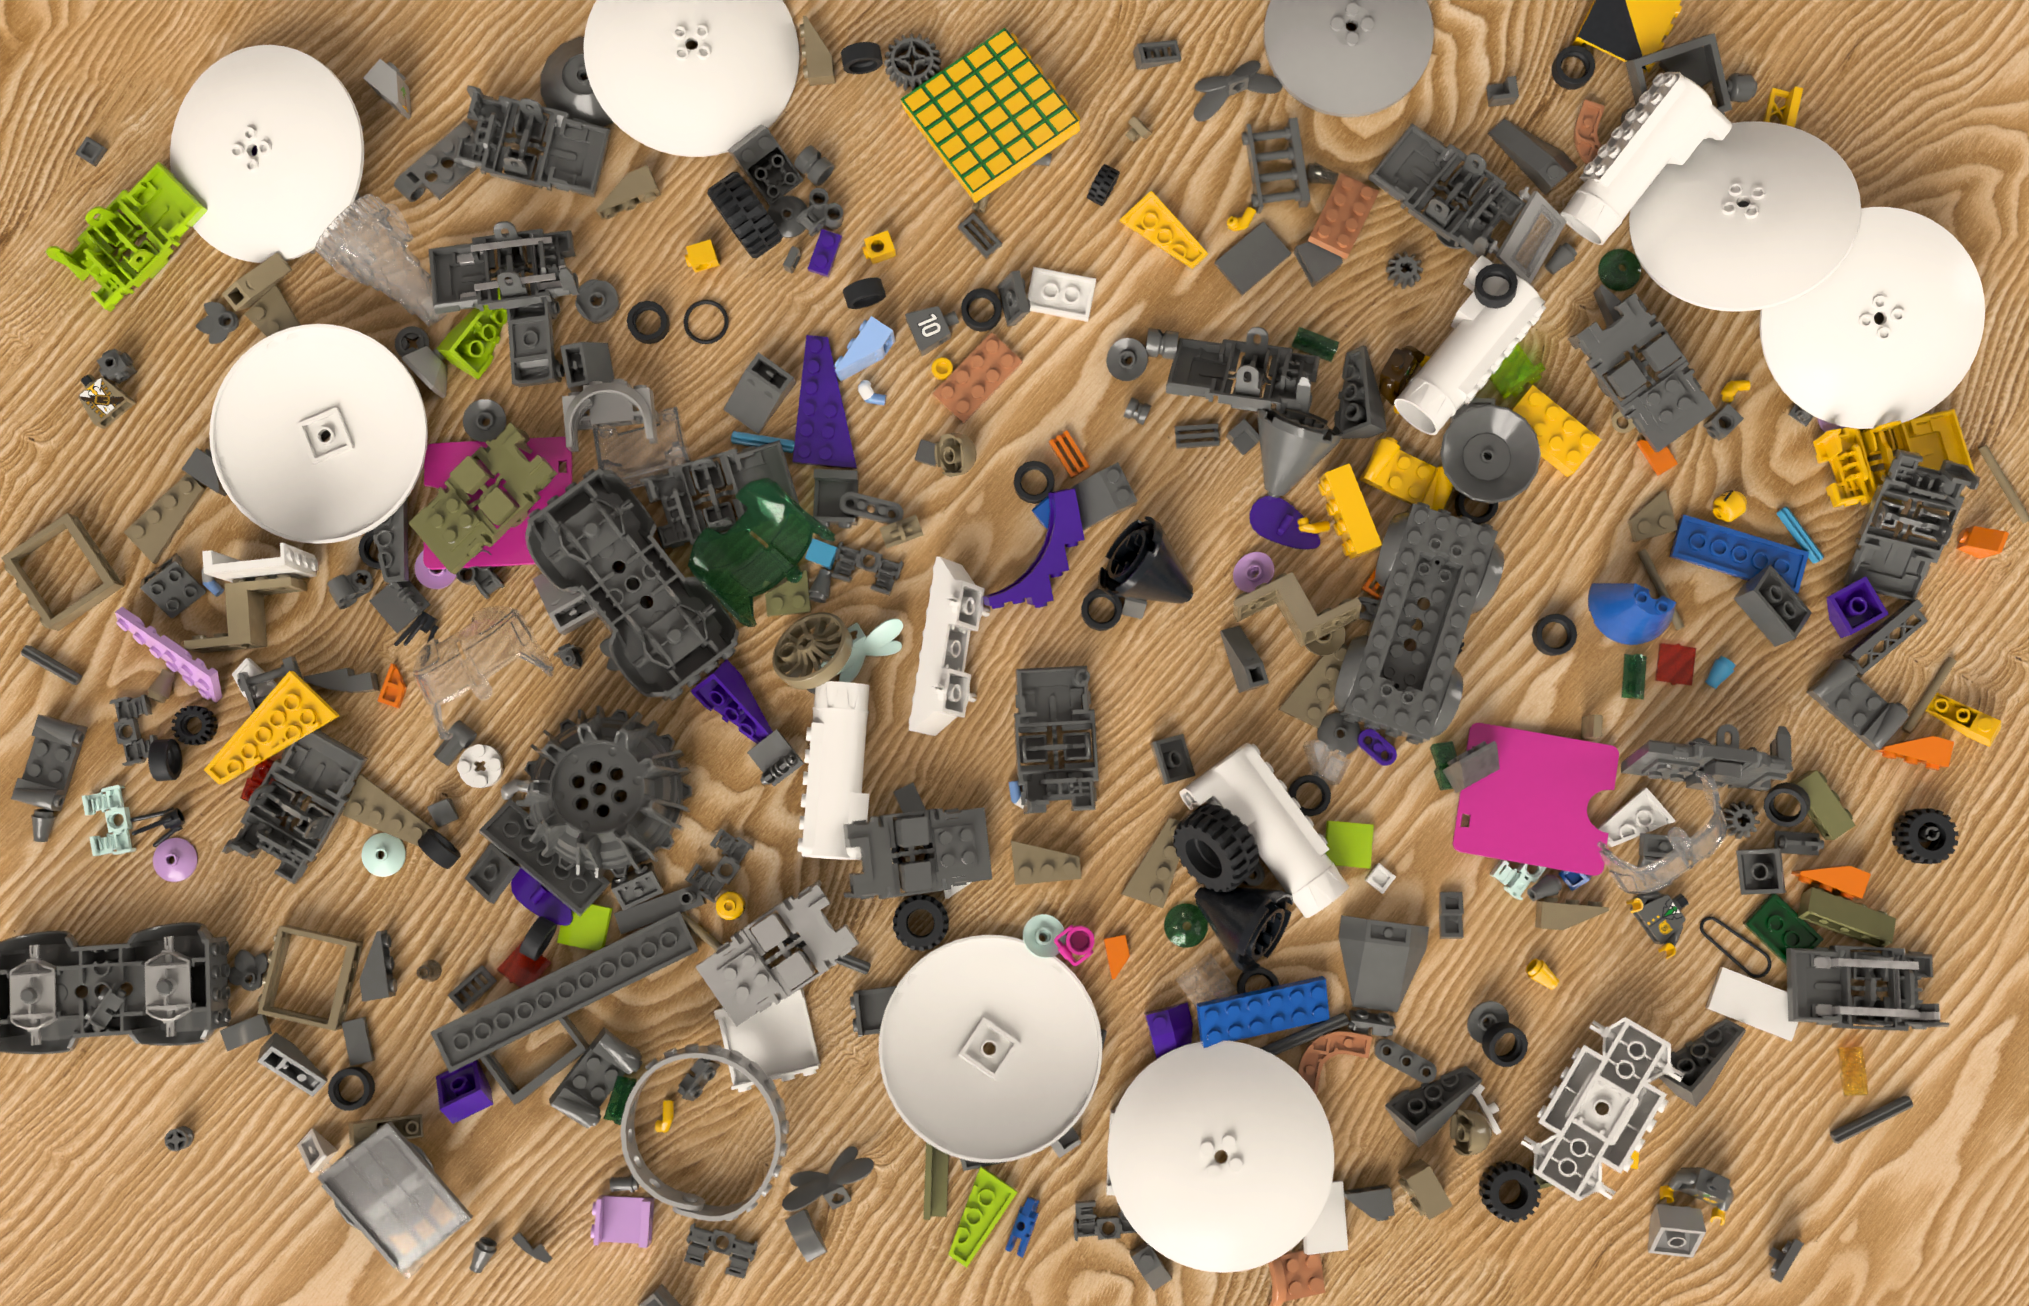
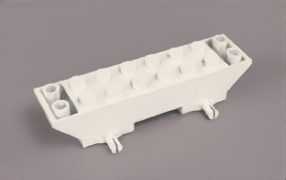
M937 556L933 566V580L929 591L930 599L926 610L927 617L923 630V643L919 653L920 662L916 674L915 693L912 697V712L909 717V731L936 736L956 717L965 718L968 701L975 702L977 700L972 698L977 697V695L970 693L971 674L964 673L970 632L978 631L982 615L984 617L990 615V613H987L990 612V609L983 606L985 588L974 584L963 565Z

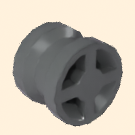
M181 1126L170 1130L166 1134L164 1142L169 1150L179 1151L192 1144L194 1134L190 1128Z

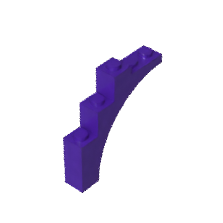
M1074 488L1048 493L1050 507L1048 529L1036 559L1026 572L1013 583L997 592L983 596L984 605L997 609L1004 607L1006 602L1012 601L1013 604L1023 603L1026 598L1027 604L1040 608L1047 606V602L1054 601L1049 575L1050 578L1063 575L1064 571H1068L1069 566L1065 546L1066 548L1078 545V541L1085 540Z

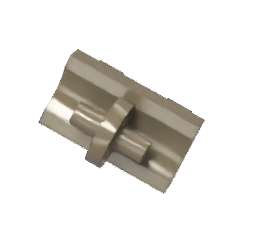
M916 515L879 528L886 548L923 536Z

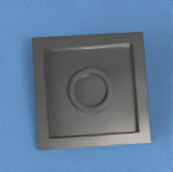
M1020 270L1012 271L997 286L1007 327L1017 325L1030 312V301L1026 297L1025 281L1021 277Z
M490 843L465 879L488 902L494 904L520 867L495 845Z
M1796 1238L1792 1242L1788 1240L1782 1252L1772 1247L1769 1255L1776 1259L1770 1270L1773 1272L1771 1278L1779 1283L1783 1281L1804 1243Z

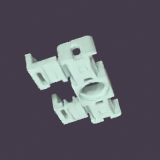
M123 785L106 787L101 789V793L82 796L85 815H94L96 811L102 810V812H105L108 827L106 837L101 838L100 835L89 837L93 856L109 853L121 855L136 851V848H132L129 829H133L130 821L129 807H124L121 789L125 788ZM117 814H121L124 818L123 824L120 826H116L114 823V817Z
M1500 860L1489 875L1504 884V890L1515 899L1523 900L1520 897L1531 882L1535 883L1546 867L1537 866L1536 872L1530 874L1527 871L1528 864L1521 863L1517 869H1511L1506 860Z

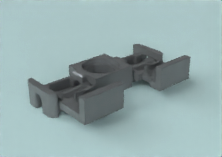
M840 542L835 554L836 561L839 559L840 561L836 563L831 577L851 583L852 577L850 575L852 570L855 571L854 565L856 564V568L876 574L877 581L875 585L871 586V590L890 596L894 581L900 578V572L904 565L903 562L900 561L899 564L882 558L883 555L864 548L858 551L843 546L844 543ZM867 555H872L875 558V564L871 567L863 564V559Z
M141 695V697L137 698L122 697L111 700L109 704L115 705L118 722L114 723L117 742L123 745L127 761L122 763V765L133 766L144 763L146 759H142V757L148 758L150 745L154 740H158L157 735H150V739L144 741L141 738L138 719L135 718H139L141 714H145V716L152 715L150 699L147 695ZM130 725L133 733L130 737L126 738L123 735V729L125 726Z
M723 829L719 830L710 843V846L715 849L718 847L723 850L722 854L728 855V857L723 856L712 872L715 876L710 875L711 872L706 873L701 870L703 867L696 863L685 879L698 889H704V891L700 890L699 893L713 903H716L715 898L724 885H729L741 869L739 864L749 849L754 850L753 846L740 837L734 838ZM723 835L722 839L720 840V842H719L718 845L716 846L715 844L718 842V840L720 839V837ZM724 864L732 866L733 872L730 876H723L720 870ZM698 869H700L699 872L696 874V876H695L694 879H693L692 877L694 876V874L696 873V871H697Z
M1095 1200L1075 1202L1076 1219L1073 1221L1076 1241H1078V1237L1098 1236V1240L1121 1238L1120 1234L1137 1233L1122 1210L1118 1212L1119 1216L1096 1217V1214H1093V1207L1096 1205ZM1105 1222H1112L1115 1225L1112 1233L1106 1234L1103 1232L1102 1225Z
M693 1223L687 1237L689 1247L684 1262L704 1267V1254L712 1250L730 1256L729 1259L732 1261L730 1267H726L725 1274L745 1279L749 1265L748 1258H750L749 1261L754 1259L758 1241H755L754 1244L736 1239V1234L719 1229H714V1232L695 1227L696 1223ZM721 1235L726 1236L729 1240V1245L724 1249L719 1248L716 1243L717 1238Z

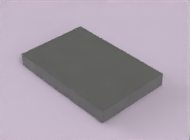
M1263 221L1215 261L1214 264L1243 296L1291 255V252Z

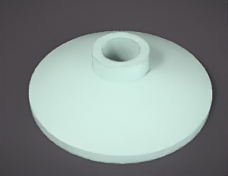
M378 833L370 837L363 846L362 862L365 868L373 875L380 877L391 876L398 872L405 863L406 849L401 839L387 833ZM380 851H383L385 854L382 859L378 857Z
M1046 914L1036 915L1026 923L1023 929V941L1026 948L1033 955L1040 958H1051L1060 953L1054 939L1065 929L1060 921L1053 916ZM1066 934L1059 938L1063 944L1066 942ZM1039 935H1043L1045 937V942H1042L1039 939Z

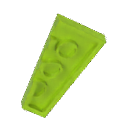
M981 1165L948 1252L950 1257L966 1268L1017 1194L1016 1189Z

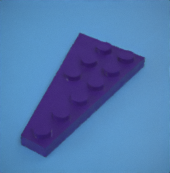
M806 335L792 462L857 469L828 337Z

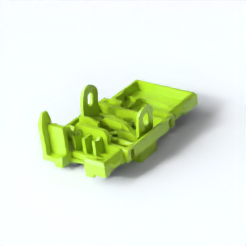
M157 162L136 183L130 192L123 190L107 208L97 206L86 214L85 221L89 226L77 238L80 244L71 253L58 246H51L46 250V254L49 258L67 266L81 281H84L91 274L102 286L97 292L92 291L91 295L104 309L111 312L124 295L135 292L131 288L133 285L139 288L148 277L152 279L169 262L168 257L174 251L170 246L173 244L178 247L180 245L178 242L180 240L179 237L189 227H193L207 212V209L165 165ZM96 214H100L96 219L93 218ZM139 225L143 227L141 230L137 228ZM147 232L146 237L151 242L144 240L137 246L134 242L138 236ZM110 244L119 248L116 257L113 255L116 250ZM130 248L133 251L129 257L123 256V252Z

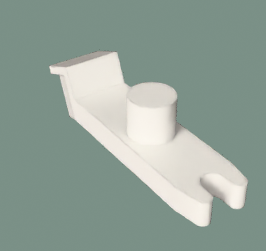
M1479 1084L1471 1094L1477 1101L1492 1131L1497 1135L1501 1133V1130L1493 1114L1498 1112L1499 1108L1495 1102L1487 1106L1481 1095L1485 1087Z

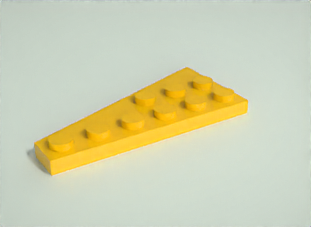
M289 671L205 767L204 771L219 785L225 784L340 715L294 671Z

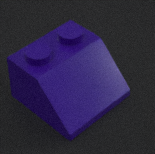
M1866 576L1827 597L1829 620L1840 639L1852 635L1889 615Z
M478 1059L451 1073L446 1071L436 1076L439 1108L452 1124L493 1105L491 1087Z

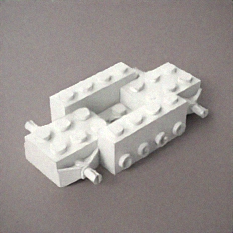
M1626 1017L1610 1027H1604L1595 1020L1592 1022L1593 1025L1589 1029L1594 1030L1603 1037V1056L1585 1045L1582 1049L1579 1047L1576 1049L1571 1058L1574 1060L1571 1068L1566 1066L1560 1076L1563 1079L1560 1087L1554 1086L1549 1095V1098L1552 1099L1548 1107L1543 1105L1537 1115L1540 1118L1538 1123L1554 1132L1555 1135L1542 1143H1536L1527 1136L1524 1137V1140L1531 1143V1145L1525 1141L1521 1142V1144L1531 1149L1534 1153V1173L1578 1201L1595 1192L1603 1194L1610 1200L1613 1196L1605 1192V1190L1613 1195L1616 1191L1605 1186L1602 1182V1163L1620 1174L1623 1170L1628 1172L1634 1161L1630 1158L1634 1150L1640 1151L1646 1141L1642 1139L1646 1130L1651 1132L1657 1122L1653 1119L1657 1111L1662 1113L1669 1102L1665 1099L1666 1093L1649 1083L1665 1074L1680 1082L1681 1077L1685 1074L1672 1067L1671 1043ZM1599 1102H1604L1609 1106V1112L1606 1115H1599L1596 1112L1595 1107Z

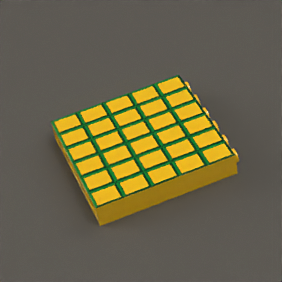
M1006 28L900 99L903 110L975 203L1080 131L1079 122L1081 120L1075 110L1071 111L1068 108V102L1062 94H1057L1053 82L1050 79H1045L1041 67L1037 63L1034 65L1029 52L1019 46V41L1015 34H1010Z

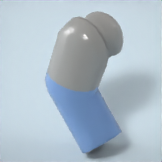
M202 568L203 585L216 597L220 596L224 589L214 580L213 576L204 574V568Z

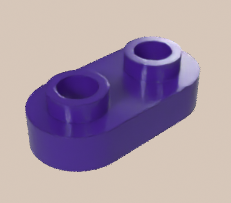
M1366 729L1359 733L1357 737L1358 746L1375 762L1382 766H1388L1395 762L1397 758L1396 749L1373 729ZM1366 736L1371 738L1370 744L1365 743L1364 739ZM1382 751H1386L1388 753V757L1386 759H1383L1381 757Z

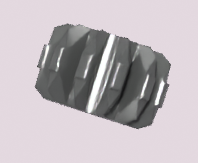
M1404 251L1402 256L1396 253L1394 259L1388 261L1389 267L1386 268V272L1390 275L1387 279L1389 281L1395 280L1394 287L1401 283L1402 289H1405L1407 284L1413 287L1415 281L1419 282L1421 279L1419 274L1423 272V268L1418 267L1421 264V260L1415 261V254L1408 257L1407 251ZM1403 267L1407 269L1406 273L1401 271Z
M1740 801L1738 804L1730 803V809H1723L1726 816H1721L1720 820L1726 823L1721 828L1728 829L1727 835H1735L1736 839H1741L1743 836L1749 838L1751 836L1750 832L1758 831L1754 824H1760L1759 820H1755L1759 813L1757 811L1752 812L1753 806L1751 804L1745 805L1743 801ZM1738 817L1742 818V823L1738 822Z

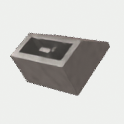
M1484 741L1447 762L1449 767L1442 771L1456 793L1500 769L1498 749L1495 741L1488 745Z

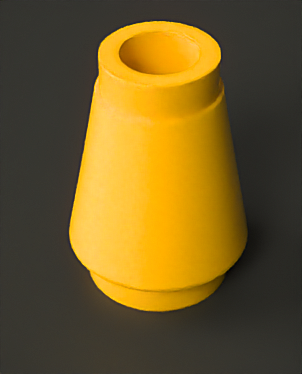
M1535 958L1529 962L1525 969L1529 978L1551 990L1559 983V979L1543 960Z

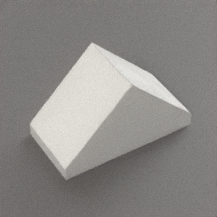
M311 1129L297 1145L307 1169L311 1173L324 1168L338 1152L315 1129Z

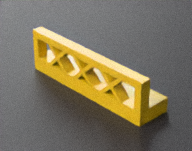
M1795 86L1790 92L1772 88L1763 122H1770V117L1776 114L1781 121L1780 124L1795 128L1803 88ZM1775 96L1786 98L1783 107L1778 108L1774 102Z

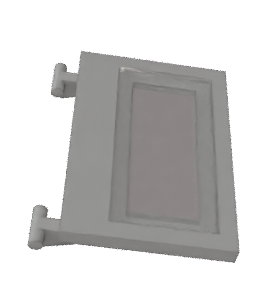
M1526 186L1524 190H1520L1518 193L1521 200L1525 199L1527 201L1525 207L1501 248L1499 249L1496 246L1498 241L1494 240L1492 244L1488 245V252L1496 254V257L1505 266L1510 267L1517 276L1531 284L1567 221L1538 191H1533L1532 195L1528 193L1529 187Z

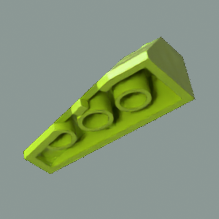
M500 287L498 288V297H499V300L501 299V297H500ZM484 305V311H480L479 308L476 309L475 307L448 333L436 350L451 364L475 379H479L492 363L494 348L496 344H499L500 332L508 320L507 309L490 310L488 305Z

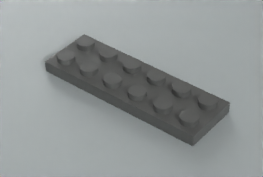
M509 799L479 830V833L581 917L610 886L611 882L605 877L602 879L595 878L594 870L586 869L582 877L576 875V865L569 870L558 866L559 855L557 853L548 858L543 857L541 853L546 848L543 840L536 844L529 840L536 830L526 828L524 819L529 814L513 800Z

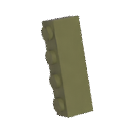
M1811 887L1801 894L1798 918L1875 947L1884 948L1893 943L1896 918L1888 916L1887 913L1872 910L1864 904L1848 901L1839 895H1832L1818 887Z

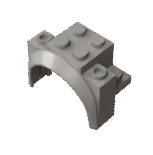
M613 379L611 383L592 381L589 382V385H583L582 392H570L568 396H562L566 448L571 452L579 451L578 430L644 424L646 438L649 439L650 444L658 443L656 422H659V413L655 410L653 391L646 385H636L632 388L624 379ZM588 409L590 410V416L585 414Z

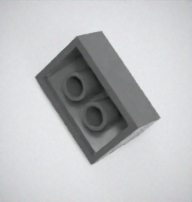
M1771 564L1746 582L1734 597L1738 605L1775 647L1796 639L1812 614Z

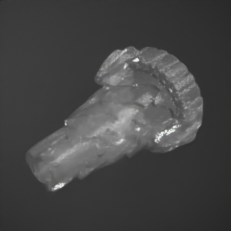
M373 194L362 196L345 208L320 235L316 242L315 251L334 267L338 274L366 286L371 285L377 291H382L389 298L401 304L411 315L415 313L428 327L436 324L447 315V313L435 314L430 280L431 275L420 266L418 258L407 248L406 242L412 241L414 236L411 234L404 217L395 204H385Z

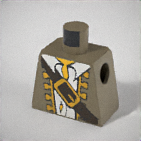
M88 374L80 381L86 389L78 397L94 425L106 429L136 404L124 391L104 377L96 380L91 374Z

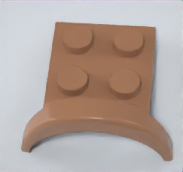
M1303 1248L1286 1252L1284 1255L1268 1263L1272 1280V1299L1269 1306H1281L1286 1301L1325 1293L1320 1254L1306 1255Z

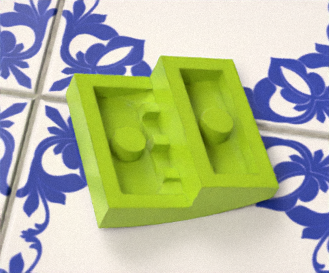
M1327 821L1325 839L1329 850L1325 854L1335 866L1371 869L1374 825Z
M592 904L581 917L572 911L573 921L570 925L560 926L557 943L594 951L604 948L613 908Z

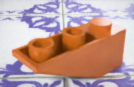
M1927 736L1885 745L1880 750L1875 751L1883 753L1882 756L1886 758L1896 759V757L1904 758L1903 762L1918 765L1919 762L1925 764L1927 769L1939 771V768L1949 767L1954 741Z
M1845 865L1795 870L1791 873L1798 876V881L1809 885L1812 882L1819 885V888L1826 892L1832 893L1834 890L1840 893L1839 896L1853 901L1854 898L1863 899L1871 876L1868 872Z

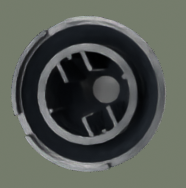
M1145 516L1146 521L1144 522L1137 519L1117 537L1105 556L1110 560L1106 569L1100 568L1098 575L1099 588L1109 596L1178 604L1190 601L1193 597V586L1161 524L1149 516Z
M1204 886L1200 887L1195 894L1196 905L1235 966L1247 974L1254 972L1260 967L1257 961L1262 956L1268 958L1281 940L1292 912L1287 910L1288 903L1293 905V898L1282 890L1236 887L1229 892H1216L1214 889L1210 890Z

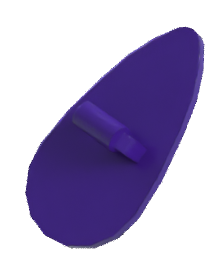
M1265 496L1258 499L1252 506L1249 514L1250 524L1253 530L1260 536L1295 549L1309 550L1319 547L1320 539L1318 534L1301 532L1297 528L1299 527L1297 520L1304 518V516L1282 498Z
M520 867L511 880L512 893L515 898L539 917L543 916L557 925H570L573 921L572 910Z

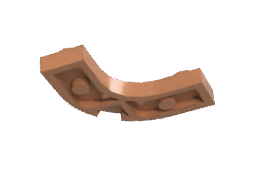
M1585 99L1574 126V144L1580 158L1587 165L1595 159L1599 148L1602 146L1599 142L1597 131L1605 106Z
M1332 1031L1317 1037L1302 1053L1297 1073L1308 1083L1313 1092L1317 1094L1320 1074L1326 1061L1338 1054H1348L1369 1059L1372 1036L1350 1031Z

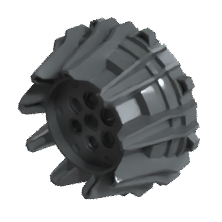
M596 706V714L592 718L587 719L585 712L579 709L577 724L569 719L561 722V733L556 737L544 729L543 733L547 735V744L544 748H538L533 744L530 746L540 756L536 761L527 762L524 769L531 776V779L517 782V786L528 788V793L524 800L516 801V804L519 806L530 807V814L524 819L526 828L536 829L529 839L530 842L536 844L543 840L546 844V848L541 853L543 857L548 858L557 853L559 855L558 866L569 870L576 865V875L583 877L586 869L595 871V878L598 879L603 878L606 870H611L616 878L627 875L629 866L633 865L636 871L640 872L642 871L640 863L650 857L653 861H658L655 853L660 848L670 850L673 847L675 841L672 833L674 829L684 830L683 826L678 825L683 811L688 813L691 811L683 806L684 801L692 797V787L683 782V777L691 772L689 768H681L678 759L684 756V753L681 750L672 751L675 740L669 734L659 737L656 735L659 726L656 721L653 720L648 726L641 724L643 715L637 711L629 719L627 711L617 709L611 717H606L604 709L601 706ZM597 762L602 763V770L599 773H593V765ZM619 769L623 770V777L620 780H614V772ZM584 777L585 784L581 788H576V779ZM605 784V793L597 795V786ZM626 791L627 799L624 802H618V793ZM582 799H587L589 803L585 810H580L578 806ZM608 806L610 809L609 815L601 817L600 809Z

